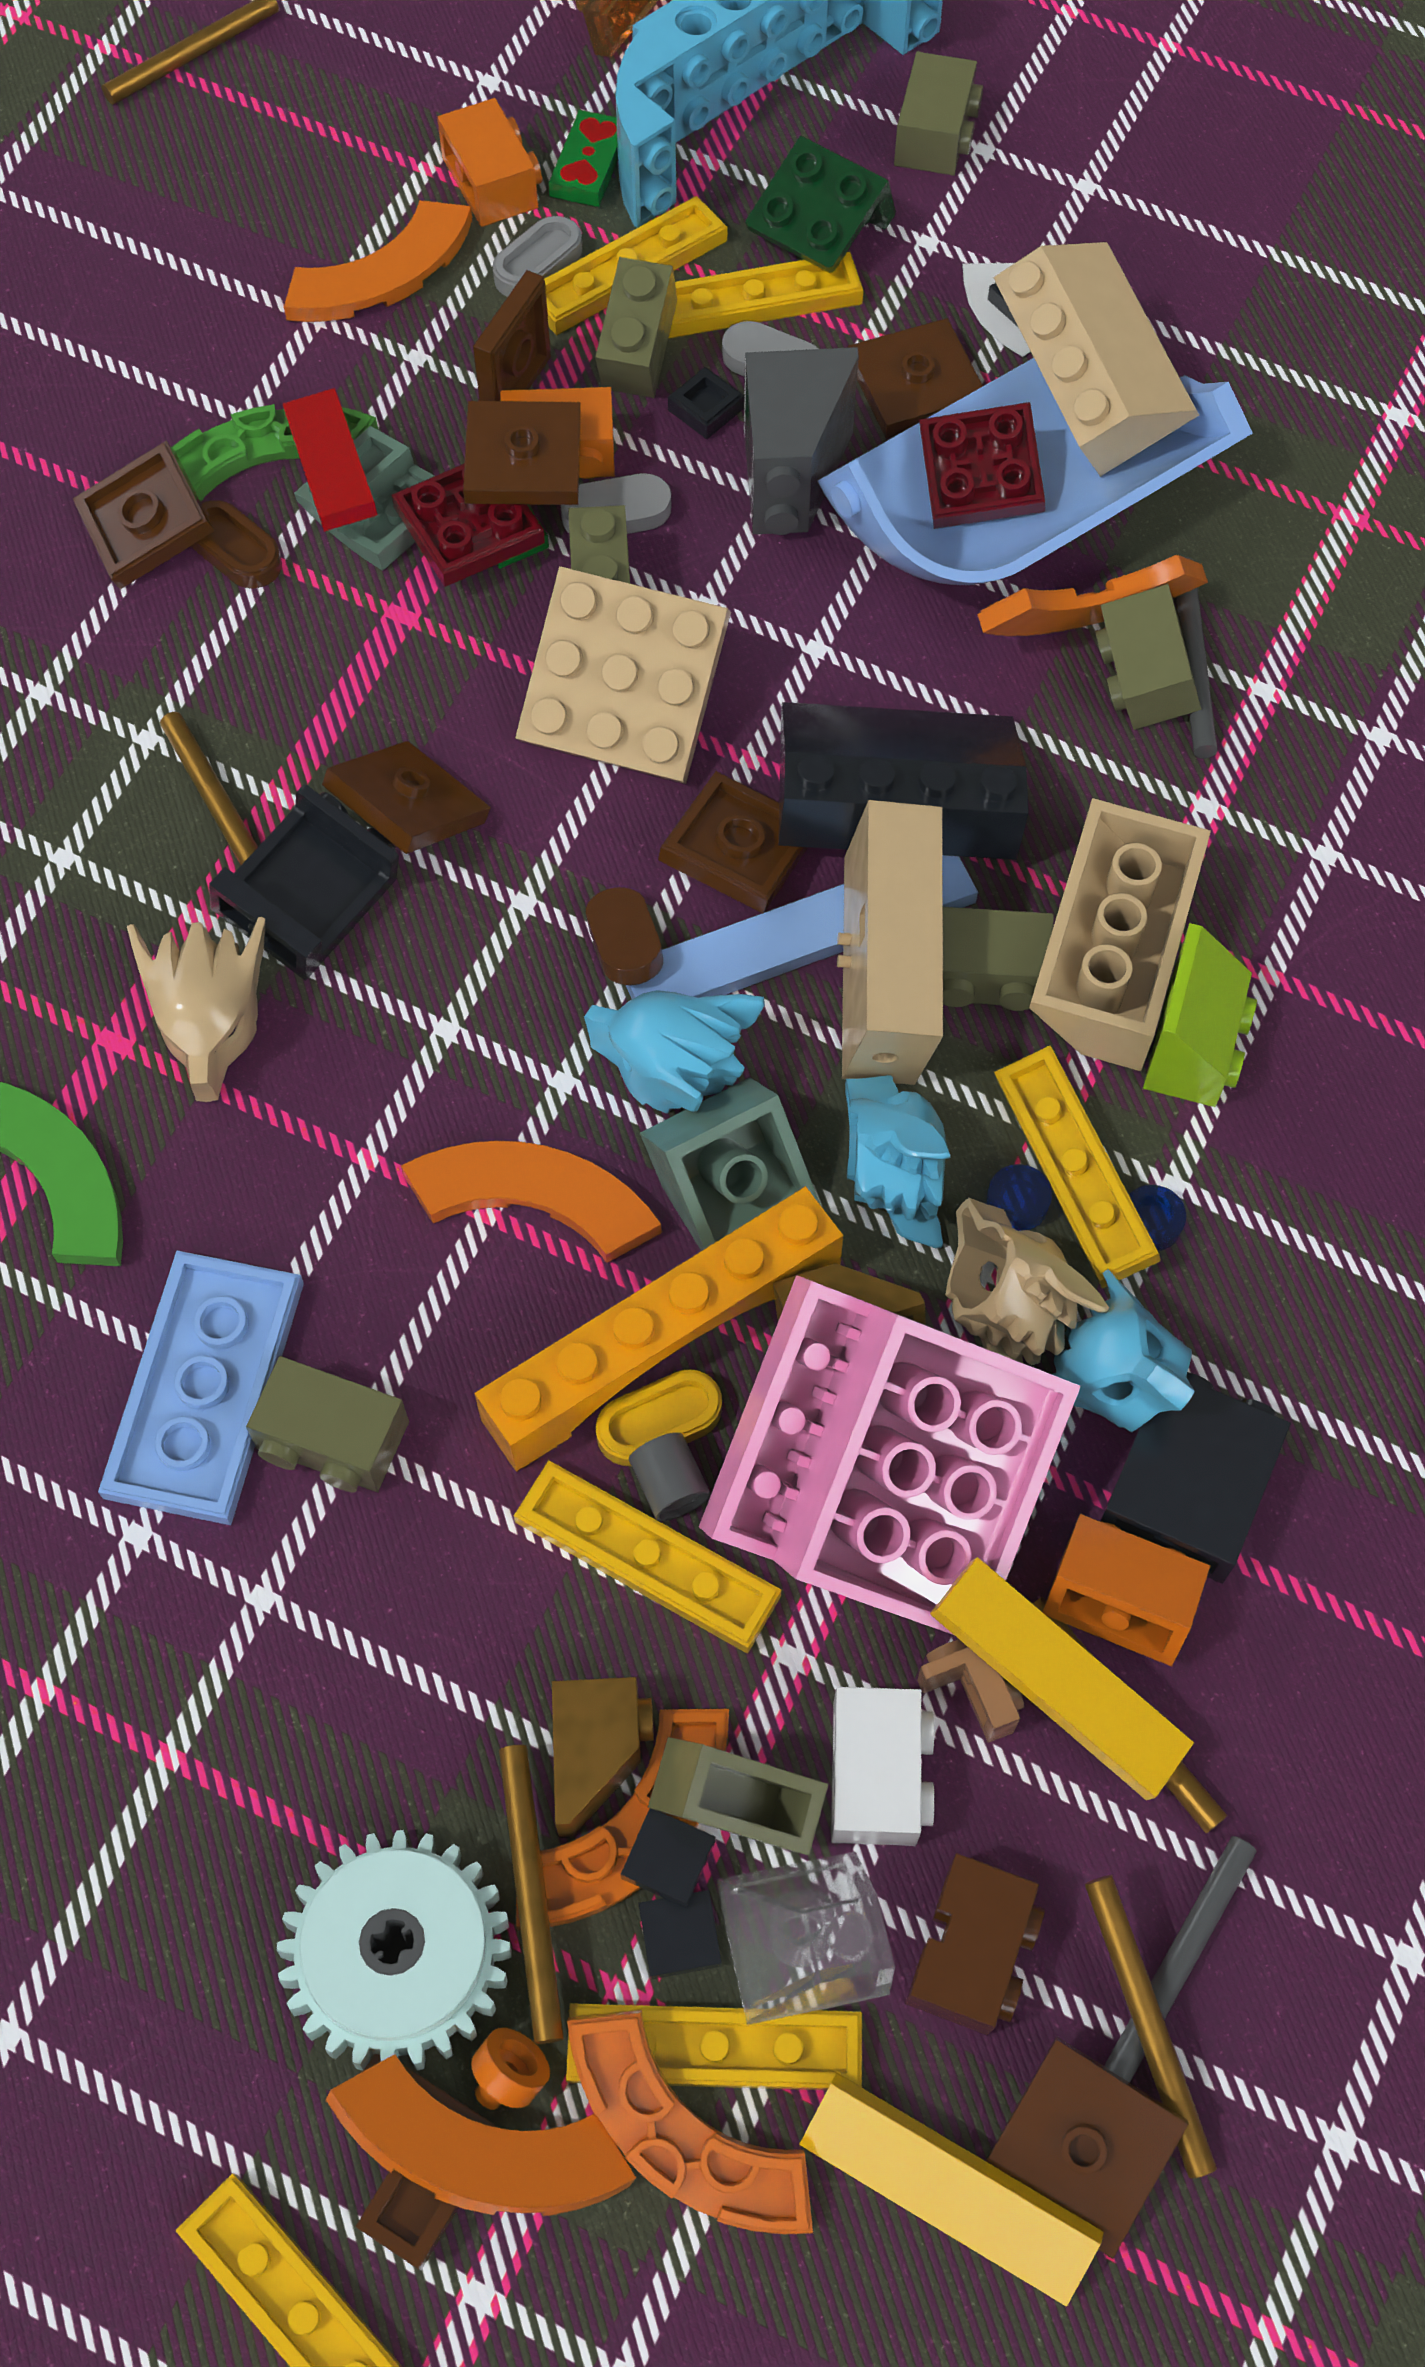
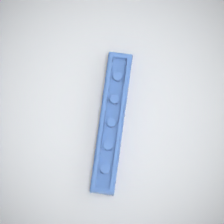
M942 855L943 907L963 908L976 903L978 891L959 856ZM844 884L663 949V966L654 978L641 984L626 985L631 998L634 999L642 993L656 990L677 992L697 998L726 995L843 952V945H837V936L839 932H844Z

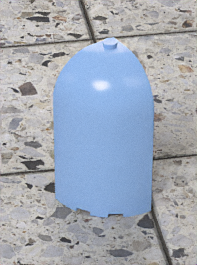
M1032 358L928 418L1030 402L1045 496V512L934 529L919 423L818 480V483L835 511L849 529L869 549L886 562L908 574L928 581L949 585H975L996 581L1025 569L1253 434L1229 382L1202 384L1184 375L1180 379L1199 416L1100 477L1078 446L1035 359Z

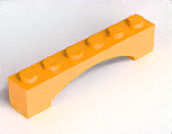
M806 1186L475 1392L481 1421L516 1472L571 1438V1432L587 1417L657 1363L717 1326L759 1305L774 1300V1282L793 1277L803 1270H815L834 1263L840 1265L843 1234Z

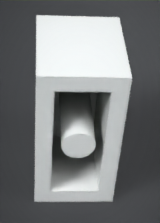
M836 1687L833 1702L831 1843L916 1846L921 1834V1826H933L934 1784L933 1782H921V1754L933 1755L934 1713L921 1711V1690Z

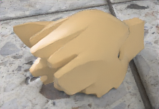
M258 917L241 956L239 946L235 943L231 931L224 929L217 945L211 939L207 928L202 923L196 922L191 924L188 937L180 949H178L172 932L163 935L156 959L153 960L138 928L134 924L128 925L127 929L138 970L157 1026L167 1048L187 1068L196 1101L210 1102L218 1100L228 1066L245 1051L257 1031L258 1006L256 991L264 950L265 918Z
M972 1198L966 1199L956 1211L958 1248L950 1270L945 1295L952 1301L954 1320L963 1325L970 1334L979 1336L983 1348L1023 1363V1355L1028 1364H1039L1041 1354L1045 1349L1057 1356L1064 1350V1324L1071 1329H1075L1077 1324V1303L1098 1313L1108 1312L1109 1306L1100 1293L1083 1275L1068 1265L1062 1251L1052 1239L1029 1230L1017 1231L1010 1223L1004 1209L979 1202ZM987 1262L995 1263L997 1266L996 1287L993 1291H987L980 1282L982 1267Z

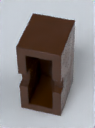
M956 1853L949 1866L932 1919L946 1925L941 1941L928 1938L926 1946L923 1947L905 2004L987 2036L995 2028L998 2018L1010 2023L1023 1985V1979L1011 1975L1019 1948L1021 1947L1029 1951L1033 1950L1045 1913L1044 1908L1033 1904L1039 1884Z

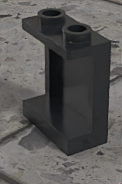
M304 784L296 792L294 809L234 873L224 867L209 883L210 909L248 938H250L258 917L265 918L264 950L306 981L397 880L399 855L396 853L393 843L376 829L368 828L366 830L350 818L346 808L334 796L326 792L318 794L308 785Z
M1187 1372L1186 1377L1195 1390L1194 1394L1182 1410L1159 1412L1139 1428L1100 1522L1113 1524L1122 1531L1165 1548L1176 1549L1190 1558L1210 1565L1207 1578L1223 1584L1236 1565L1291 1422L1277 1417L1276 1412L1271 1407L1260 1401L1247 1398L1234 1399L1214 1390L1213 1385L1205 1378Z

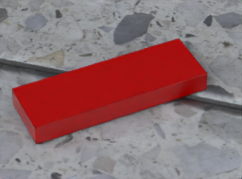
M335 388L282 403L324 532L378 516L374 499Z

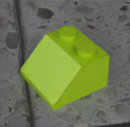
M1189 923L1168 985L1143 1089L1216 1107L1224 1085L1235 1088L1237 1085L1245 1052L1234 1049L1238 1033L1248 1035L1257 999L1247 997L1252 972L1203 926Z

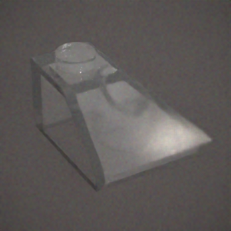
M856 1851L717 1879L718 1893L747 2025L890 1995L895 1965L877 1894Z

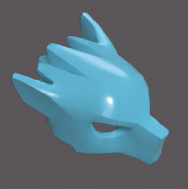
M656 990L642 993L628 1001L618 1011L592 1005L584 1018L591 1048L618 1066L626 1087L637 1101L642 1105L647 1103L652 1108L667 1114L672 1109H680L681 1107L694 1112L699 1109L703 1096L720 1093L725 1085L733 1086L737 1077L742 1075L745 1067L734 1056L735 1046L731 1043H736L740 1039L741 1029L749 1028L757 1020L765 1006L764 997L745 994L714 995L697 998L677 992Z
M891 1075L846 1079L845 1094L849 1118L847 1178L855 1181L854 1201L867 1203L870 1209H886L896 1233L900 1236L935 1249L941 1248L943 1246V1239L937 1212L938 1207L941 1206L943 1201L945 1159L951 1158L942 1121L931 1103L917 1092L902 1091L899 1093Z
M1107 1269L1103 1272V1276L1111 1299L1105 1301L1109 1306L1108 1312L1098 1313L1089 1309L1092 1317L1077 1322L1075 1329L1067 1328L1065 1335L1070 1344V1349L1062 1351L1058 1356L1055 1355L1054 1365L1056 1373L1052 1375L1081 1386L1073 1406L1099 1414L1118 1427H1124L1133 1432L1159 1412L1182 1410L1195 1392L1186 1377L1192 1357V1350L1159 1324L1139 1300Z

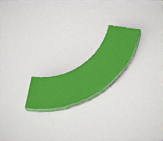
M272 404L231 414V421L216 426L204 433L198 429L172 447L200 502L216 486L245 469L271 461L300 459L284 409L275 410V405ZM342 407L353 441L370 426L378 430L376 417Z
M0 1082V1152L14 1159L20 1165H24L41 1184L51 1208L54 1232L52 1255L56 1262L121 1266L123 1231L119 1202L109 1174L96 1149L84 1133L65 1114L50 1103L28 1091Z

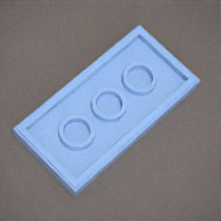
M176 1251L98 1490L103 1499L231 1526L255 1448L246 1425L278 1357L283 1355L304 1285L301 1275Z

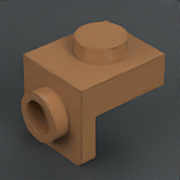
M960 1640L944 1644L926 1655L929 1663L921 1666L917 1679L922 1693H927L960 1679L987 1742L990 1743L1014 1733L1020 1720L1017 1710L1024 1708L1023 1698L1019 1690Z

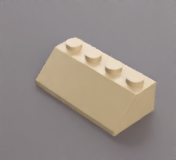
M1107 242L1040 246L993 277L1078 446L1100 477L1199 416L1196 407Z
M1092 798L1029 1007L1081 1055L1137 1071L1142 1070L1156 1032L1211 830Z

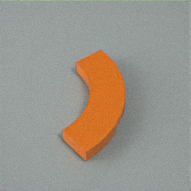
M420 200L412 219L404 230L376 252L358 260L336 266L317 268L295 267L284 304L286 321L318 322L355 317L354 311L368 308L382 302L388 307L409 297L423 288L422 281L434 273L440 266L447 267L458 253L468 235L473 220L471 206Z
M1176 554L1144 569L1107 581L1105 584L1106 589L1099 593L1091 592L1076 595L1074 588L1060 590H1032L1023 588L980 610L981 612L977 615L982 631L986 634L1028 636L1054 633L1104 622L1101 610L1102 604L1169 584L1172 598L1202 586L1208 583L1202 564Z
M517 1141L473 1142L434 1151L401 1165L403 1176L433 1224L447 1217L476 1209L508 1208L511 1204L528 1206L548 1212L551 1218L574 1229L599 1252L606 1263L662 1233L661 1223L650 1208L614 1175L588 1160L545 1145Z
M729 1709L660 1710L658 1733L650 1762L628 1802L602 1827L598 1826L588 1834L572 1842L540 1851L550 1927L572 1923L600 1913L627 1899L641 1889L621 1879L620 1874L650 1809L648 1805L667 1739L670 1737L699 1743L726 1752ZM664 1813L696 1828L700 1824ZM516 1900V1928L517 1930H521L518 1903Z
M642 2010L568 2018L567 2025L571 2051L579 2080L595 2115L599 2117L607 2133L625 2155V2159L646 2180L671 2199L674 2197L701 2213L717 2218L718 2222L756 2232L776 2234L813 2233L804 2149L782 2150L748 2144L725 2135L696 2116L675 2094L658 2068L645 2032Z
M396 2054L331 2089L326 2098L327 2103L343 2127L361 2148L383 2168L391 2173L395 2169L410 2181L435 2193V2199L462 2209L490 2215L500 2211L513 2213L541 2212L542 2216H550L579 2210L604 2201L629 2188L636 2179L617 2145L595 2113L580 2121L547 2130L518 2131L484 2125L450 2110L434 2099L406 2071Z

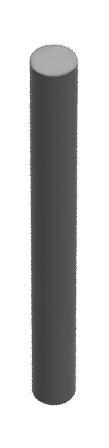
M1197 587L1177 596L1176 605L1202 709L1189 713L1193 750L1196 757L1204 759L1210 758L1217 753V742Z
M1235 1836L1230 1838L1151 1981L1164 2020L1257 1853V1850L1251 1844ZM1132 2017L1104 2067L1129 2083L1145 2056Z

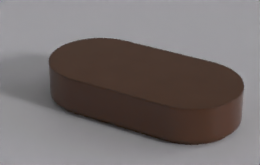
M219 500L201 503L215 532L193 544L192 548L238 586L254 589L272 583L279 576L282 569V559L277 542L230 503Z
M615 887L603 890L593 896L586 906V917L589 931L605 975L611 981L622 985H637L654 978L663 966V953L659 936L642 895L630 888Z

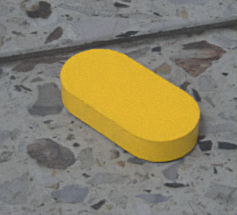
M681 1370L614 1399L601 1410L597 1418L596 1436L598 1446L603 1455L613 1463L621 1466H631L629 1456L641 1445L654 1438L676 1432L682 1433L687 1443L710 1433L720 1420L722 1412L720 1389L710 1376L701 1371Z

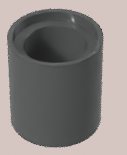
M669 1433L654 1438L641 1445L629 1456L632 1469L657 1521H668L688 1514L703 1505L710 1498L709 1488L682 1433Z

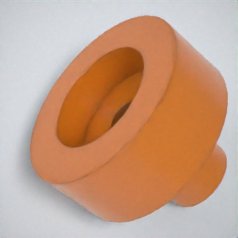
M510 2028L493 2030L474 2053L471 2061L474 2077L479 2084L475 2089V2096L481 2105L491 2110L497 2109L501 2104L512 2108L528 2106L550 2077V2067L541 2049L526 2035Z

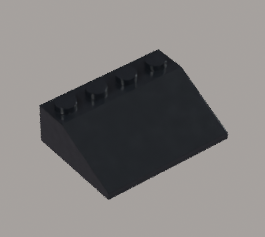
M782 702L778 845L848 850L868 800L942 807V855L1017 860L1029 813L1027 769L1013 716Z

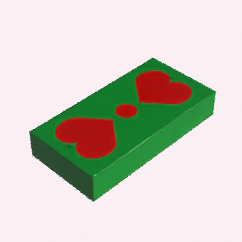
M584 110L578 111L549 180L550 197L596 207L600 206L618 161L616 117Z

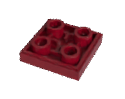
M1030 402L919 419L934 529L1045 512V496Z
M465 463L392 494L394 509L444 587L545 543L544 529L527 504H465L463 492Z

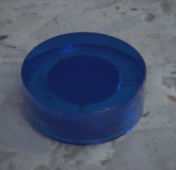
M1022 1164L1006 1166L999 1170L991 1179L986 1204L1004 1209L1010 1223L1017 1231L1030 1230L1042 1223L1048 1214L1052 1200L1051 1185L1039 1170L1031 1166Z
M1144 1185L1133 1190L1129 1197L1156 1249L1162 1251L1174 1245L1179 1239L1186 1223V1209L1180 1197L1172 1190L1160 1185Z

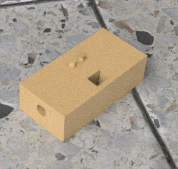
M868 800L844 857V932H839L837 936V945H843V955H838L837 967L843 968L842 1079L891 1075L896 1084L915 1085L943 1037L942 807Z

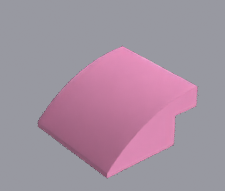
M796 1275L699 1528L712 1539L774 1560L797 1580L952 1634L930 1615L931 1611L968 1563L976 1557L980 1558L1006 1581L1081 1386Z

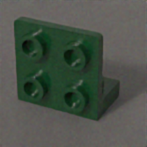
M800 135L745 222L749 231L832 273L836 270L864 225L870 222L886 230L896 214L889 180Z

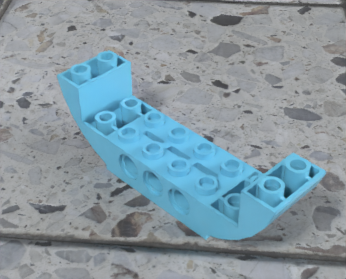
M672 0L633 24V40L624 53L617 73L616 85L619 182L623 203L633 225L636 228L640 227L655 216L665 213L676 203V142L693 131L701 129L707 122L732 106L740 104L746 97L768 83L779 79L785 72L807 58L815 56L821 49L843 35L852 32L862 23L902 55H905L921 43L928 42L935 34L940 32L943 0Z

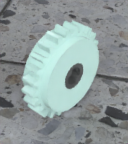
M396 1830L392 1847L381 1849L380 1843L373 1833L367 1835L366 1838L367 1852L357 1857L346 1844L340 1846L339 1852L343 1864L335 1870L319 1861L314 1866L321 1880L316 1890L300 1884L296 1888L295 1892L305 1906L302 1913L295 1911L284 1912L282 1918L285 1926L296 1933L295 1939L277 1942V1951L280 1957L294 1961V1965L279 1972L278 1977L283 1988H300L301 1990L294 1994L287 2002L293 2016L304 2015L310 2011L313 2013L303 2027L307 2037L313 2041L327 2031L330 2033L325 2047L330 2057L333 2059L338 2058L350 2046L353 2048V2064L355 2068L363 2071L370 2062L372 2054H380L381 2061L394 2054L397 2057L409 2054L414 2067L418 2071L424 2069L425 2066L424 2050L435 2046L438 2052L445 2059L453 2056L449 2037L458 2031L463 2037L471 2041L477 2036L471 2020V2016L475 2011L482 2015L493 2016L496 2008L494 2002L486 1994L487 1988H506L508 1982L506 1973L495 1967L494 1961H503L512 1956L510 1942L494 1939V1935L508 1929L509 1922L506 1912L488 1913V1910L500 1900L498 1889L495 1885L485 1886L479 1890L476 1888L484 1875L482 1866L476 1861L461 1871L458 1867L462 1856L458 1846L452 1844L445 1850L442 1856L435 1854L433 1835L426 1833L416 1849L409 1848L404 1830ZM404 1937L408 1949L400 1951L398 1963L387 1964L382 1951L390 1949L392 1938Z

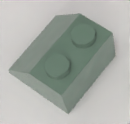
M750 1077L702 1101L697 1111L692 1112L686 1109L640 1133L662 1188L701 1251L805 1186L820 1204L779 1096Z

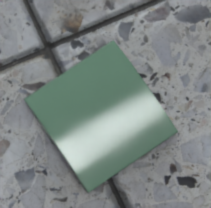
M370 426L353 442L374 499L378 516L328 531L356 554L383 571L415 542L393 507L392 494L432 478L435 475L414 464L408 446ZM306 482L294 492L296 500L321 524L308 482Z

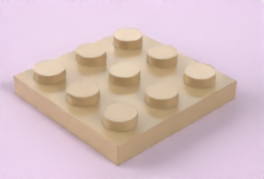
M559 566L515 739L528 744L686 784L728 626L730 610L725 607Z

